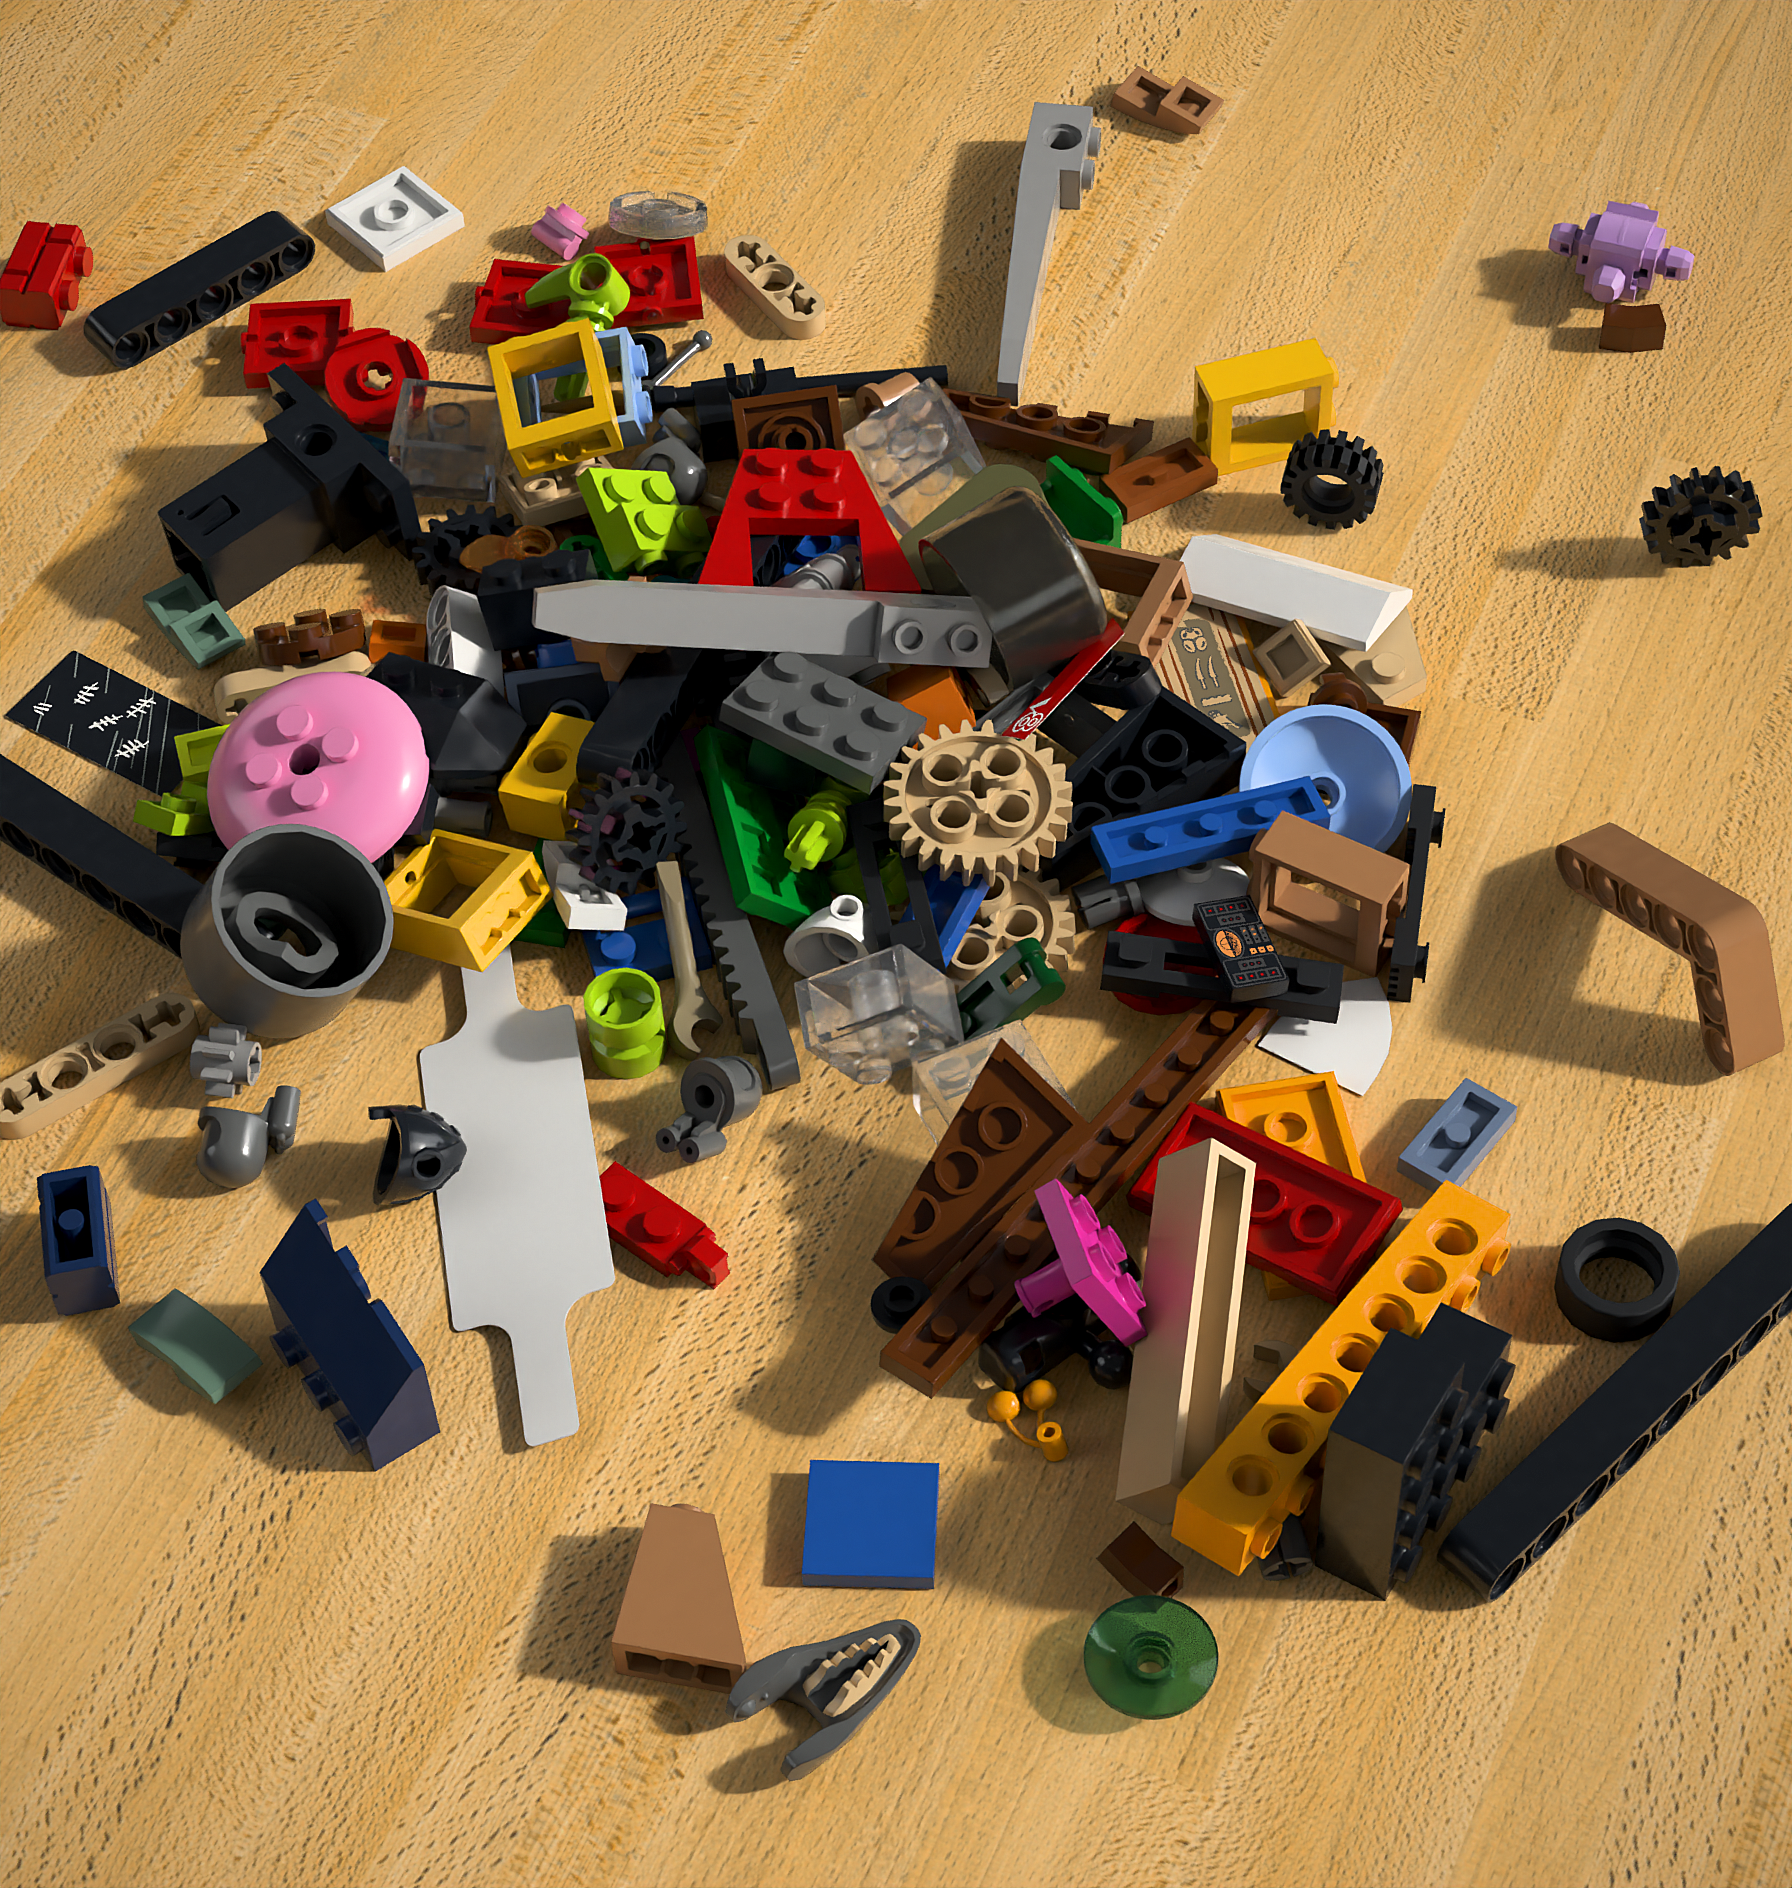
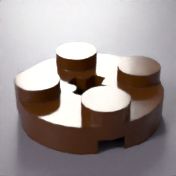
M326 609L308 610L293 615L295 621L293 625L285 626L284 622L257 626L253 629L260 663L268 666L300 664V657L318 655L319 660L336 657L363 647L366 641V631L361 609L336 612L329 615V618H327Z

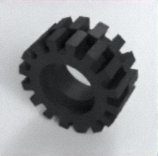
M1329 429L1320 430L1318 439L1310 432L1304 435L1302 442L1297 440L1293 444L1283 473L1280 491L1281 494H1285L1283 501L1287 507L1295 505L1293 510L1295 516L1300 519L1303 515L1308 514V524L1317 526L1318 521L1323 520L1326 521V529L1335 530L1337 522H1341L1343 528L1347 529L1353 527L1354 519L1359 524L1366 521L1367 515H1371L1375 509L1384 472L1382 470L1384 465L1382 459H1376L1377 451L1373 446L1363 450L1364 439L1356 436L1354 441L1351 442L1346 440L1348 432L1339 430L1337 438L1331 437ZM1317 475L1334 476L1345 481L1347 484L1329 483Z

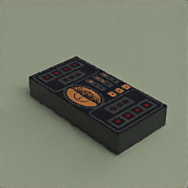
M1250 895L1194 904L1192 920L1230 1003L1287 994L1289 977Z

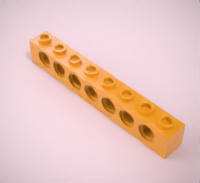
M1445 1180L1178 1494L1171 1537L1237 1576L1243 1572L1255 1556L1264 1559L1278 1541L1283 1521L1290 1513L1299 1516L1310 1503L1317 1488V1480L1324 1472L1328 1429L1390 1328L1392 1327L1418 1340L1441 1302L1465 1313L1476 1298L1481 1284L1480 1280L1486 1273L1495 1276L1509 1255L1511 1243L1506 1241L1505 1237L1511 1214Z

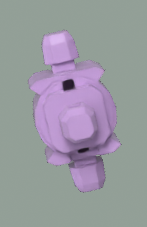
M1608 201L1606 211L1602 215L1591 213L1584 230L1580 229V226L1577 224H1554L1548 248L1556 254L1572 258V255L1578 256L1575 273L1585 276L1584 292L1592 294L1596 301L1610 303L1615 299L1634 303L1636 293L1640 289L1652 290L1658 274L1663 275V279L1688 280L1695 257L1689 251L1672 245L1670 249L1664 248L1667 229L1657 227L1659 211L1650 210L1646 204L1632 202L1627 205Z

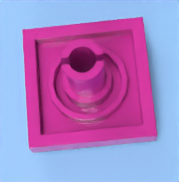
M1057 1178L1034 1190L1060 1258L1029 1276L1015 1281L1016 1291L1029 1313L1031 1312L1035 1318L1041 1315V1312L1077 1293L1126 1347L1147 1336L1148 1333L1139 1313V1310L1146 1306V1302L1133 1277L1129 1273L1124 1274L1120 1262L1127 1259V1254L1112 1227L1107 1225L1101 1229L1098 1218L1087 1199L1082 1194L1073 1198Z

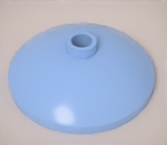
M1325 704L1311 705L1292 710L1278 717L1256 737L1241 767L1238 792L1310 776L1315 788L1325 791L1330 797V804L1326 806L1331 816L1330 831L1382 853H1385L1395 842L1407 821L1412 799L1411 775L1399 745L1379 723L1367 715L1347 707Z

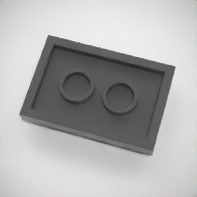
M772 652L722 702L719 716L720 721L867 794H870L889 774L891 763L900 762L901 749L904 746L912 748L918 742V735L924 734L927 722L926 717L905 708L902 704L880 696L856 684L849 678L839 676L793 652Z

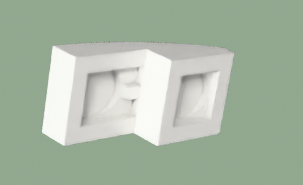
M543 840L542 855L548 883L554 894L553 899L566 927L568 929L624 931L627 908L616 892L614 894L595 886L594 883L582 878L578 874L582 866L569 860L568 854L578 846L577 843L572 841ZM611 859L606 861L609 865L614 866Z

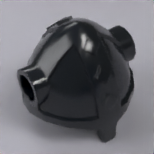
M397 1104L368 1107V1117L370 1120L390 1119L373 1190L374 1204H399L420 1200L424 1196L441 1189L460 1170L467 1152L466 1144L460 1137L461 1134L458 1129L453 1125H449L438 1113L423 1110V1108L416 1105Z

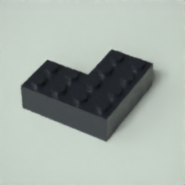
M1442 1302L1418 1340L1392 1327L1390 1328L1328 1429L1315 1556L1316 1567L1386 1601L1397 1580L1404 1583L1409 1582L1423 1553V1547L1418 1544L1427 1529L1435 1533L1439 1531L1452 1504L1453 1497L1448 1495L1456 1480L1463 1483L1469 1480L1481 1454V1447L1477 1446L1485 1431L1495 1434L1506 1415L1510 1399L1504 1397V1394L1510 1385L1516 1368L1515 1364L1508 1361L1512 1340L1511 1334Z

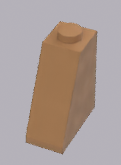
M680 1503L674 1504L671 1507L650 1504L611 1640L617 1674L730 1694L738 1679L747 1671L744 1647L715 1514L705 1513L698 1507Z

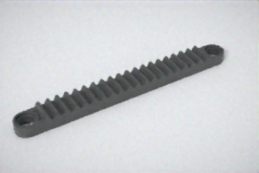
M638 653L636 655L635 659L627 669L625 677L627 676V674L629 673V671L631 670V668L633 667L641 653ZM680 731L653 773L658 775L659 779L671 783L674 789L670 796L682 800L684 803V807L675 815V818L687 823V829L680 833H675L674 841L684 847L682 853H675L676 861L680 863L681 876H686L689 881L693 901L711 951L712 964L716 965L718 981L722 982L723 996L725 1000H728L730 1016L735 1019L736 1033L741 1036L743 1053L757 1055L770 1090L798 1084L801 1082L800 1070L791 1036L747 914L742 909L736 907L727 868L721 852L719 837Z

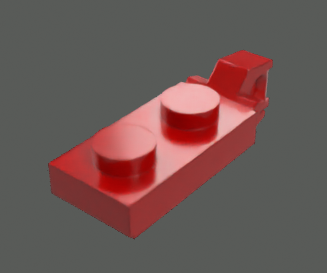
M616 1161L599 1176L609 1238L666 1278L672 1273L680 1276L686 1270L714 1290L730 1274L727 1262L728 1253L714 1243L716 1241V1234L706 1226V1223Z

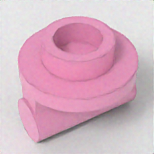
M563 202L557 210L547 205L543 218L538 220L532 227V236L565 260H571L577 255L581 241L583 239L586 240L589 232L582 228L587 219Z

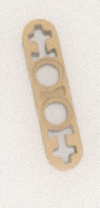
M165 993L154 997L0 1083V1137L8 1140H18L31 1136L188 1048L194 1043L200 1029L192 1001L185 995L178 993ZM171 1018L173 1022L179 1024L171 1027L164 1021ZM146 1031L148 1040L151 1038L152 1040L145 1043L141 1032ZM117 1043H129L135 1046L133 1052L126 1058L110 1060L104 1057L107 1049ZM75 1071L83 1075L80 1082L74 1087L58 1089L52 1086L55 1078L62 1073ZM42 1089L45 1100L40 1101L38 1093H34L35 1091ZM16 1105L22 1111L13 1114L7 1108Z

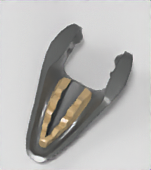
M904 1619L884 1621L831 1640L793 1646L778 1651L755 1662L738 1679L729 1695L725 1712L735 1723L750 1718L778 1700H784L806 1708L811 1716L821 1724L822 1730L802 1742L794 1750L789 1751L785 1755L780 1769L789 1781L800 1780L813 1772L846 1745L878 1709L916 1656L920 1646L921 1634L911 1622Z

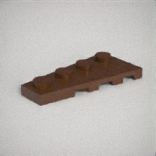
M947 388L941 389L920 404L919 424L936 428L938 433L943 436L974 438L984 441V444L991 449H1015L1029 453L1033 459L1044 463L1049 458L1057 455L1065 463L1078 466L1081 472L1093 476L1111 474L1152 441L1154 421L1135 418L1133 427L1109 424L1110 414L1088 411L1086 417L1058 416V406L1043 403L1023 405L1017 409H1012L1009 398Z
M1000 1038L871 1259L890 1279L901 1276L915 1278L923 1282L931 1290L1090 1126L1003 1038Z

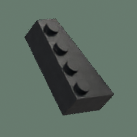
M1162 686L1161 691L1153 700L1139 708L1128 710L1066 770L1065 781L1072 782L1071 823L1067 824L1065 842L1056 841L1055 856L1048 858L1039 854V868L1042 870L1043 882L1056 878L1059 881V890L1061 892L1101 868V864L1090 843L1092 826L1220 797L1239 785L1241 767L1246 756V742ZM1023 866V872H1028L1029 869Z

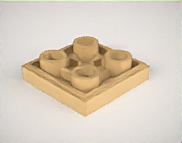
M599 456L522 479L517 467L514 466L512 473L502 475L499 481L503 496L525 528L531 530L589 513L576 478L588 467L613 469V467L604 456Z

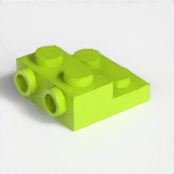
M588 467L576 478L613 572L638 573L643 577L657 573L677 574L681 578L694 575L708 554L713 540L699 506L680 505L675 488L670 482L667 472Z

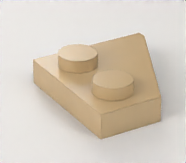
M1407 605L1366 652L1314 637L1332 664L1330 666L1337 672H1343L1346 679L1357 683L1363 689L1367 702L1398 707L1426 691L1427 674Z

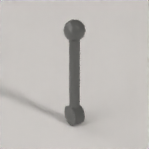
M704 330L696 332L692 343L651 381H641V385H648L652 389L653 386L663 384L699 350H706L712 345L713 339L711 334Z

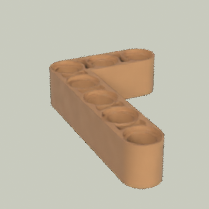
M1609 822L1557 845L1555 860L1558 870L1566 884L1573 891L1690 961L1705 1051L1714 1067L1721 1074L1730 1076L1783 1051L1785 1038L1769 933L1762 914L1753 903L1614 823Z

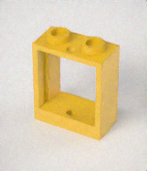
M589 318L576 322H565L555 328L524 337H513L503 343L487 347L508 451L522 479L624 450L602 349ZM584 359L595 407L522 428L512 380Z
M1316 338L1195 366L1192 440L1218 468V476L1288 460L1293 444L1297 440L1302 442L1305 434L1312 432L1318 439L1320 430H1330V427L1336 425V412L1332 398L1333 389L1339 386V374L1334 359L1326 357ZM1304 390L1303 411L1232 428L1233 406Z
M434 829L431 834L430 844L418 846L384 881L391 900L394 919L390 948L483 972L554 894L532 852ZM407 873H408V875H409L410 878H409L408 882L406 883L405 877H406V875H407ZM458 883L477 887L475 892L449 919L429 914Z

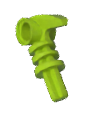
M597 253L584 255L575 263L552 271L536 282L525 293L526 304L530 309L570 299L572 304L569 306L568 315L571 319H568L566 322H576L589 318L594 332L610 329L613 325V317L624 310L630 298V290L627 283L605 256ZM587 372L558 377L553 392L555 399L561 402L584 397L589 381Z
M829 774L827 778L816 775L811 798L806 797L808 799L807 804L794 815L788 826L790 843L784 850V857L792 862L790 869L797 873H800L803 868L813 870L818 862H825L836 857L843 848L846 837L852 836L846 806L868 801L871 793L867 794Z

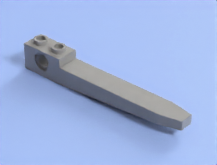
M1034 102L1020 168L997 378V396L1009 398L1011 406L1018 407L1026 379L1060 208L1080 210L1084 190L1093 189L1095 160H1090V157H1099L1101 128L1093 127V107Z
M586 580L534 588L532 624L538 629L598 643L874 657L877 662L989 668L995 612L978 597Z

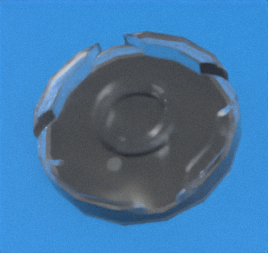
M638 191L617 196L610 202L608 212L610 227L620 233L634 237L677 239L702 233L708 227L707 206L703 201L694 196L672 192L667 193V199H654L655 192Z

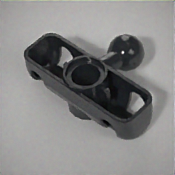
M1126 1252L1127 1259L1120 1262L1124 1274L1129 1273L1142 1292L1141 1271L1135 1260ZM1075 1293L1041 1312V1315L1035 1318L1031 1312L1029 1313L1024 1305L1005 1319L1004 1325L1000 1329L992 1331L979 1345L978 1365L1002 1390L1018 1393L1023 1391L1030 1382L1040 1379L1072 1354L1077 1353L1088 1361L1089 1372L1098 1385L1115 1390L1130 1384L1134 1350L1130 1345L1126 1347L1120 1340L1102 1341L1097 1336L1108 1327L1082 1298ZM1031 1345L1034 1350L1040 1349L1041 1361L1034 1371L1026 1375L1025 1366L1019 1353Z

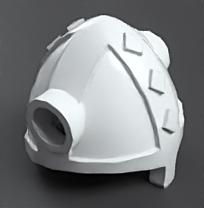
M851 895L839 896L832 901L830 906L812 914L789 936L783 951L788 964L801 975L817 982L837 987L856 988L863 993L876 982L883 967L869 904L863 903ZM843 960L851 963L859 962L856 967L851 969L840 965Z

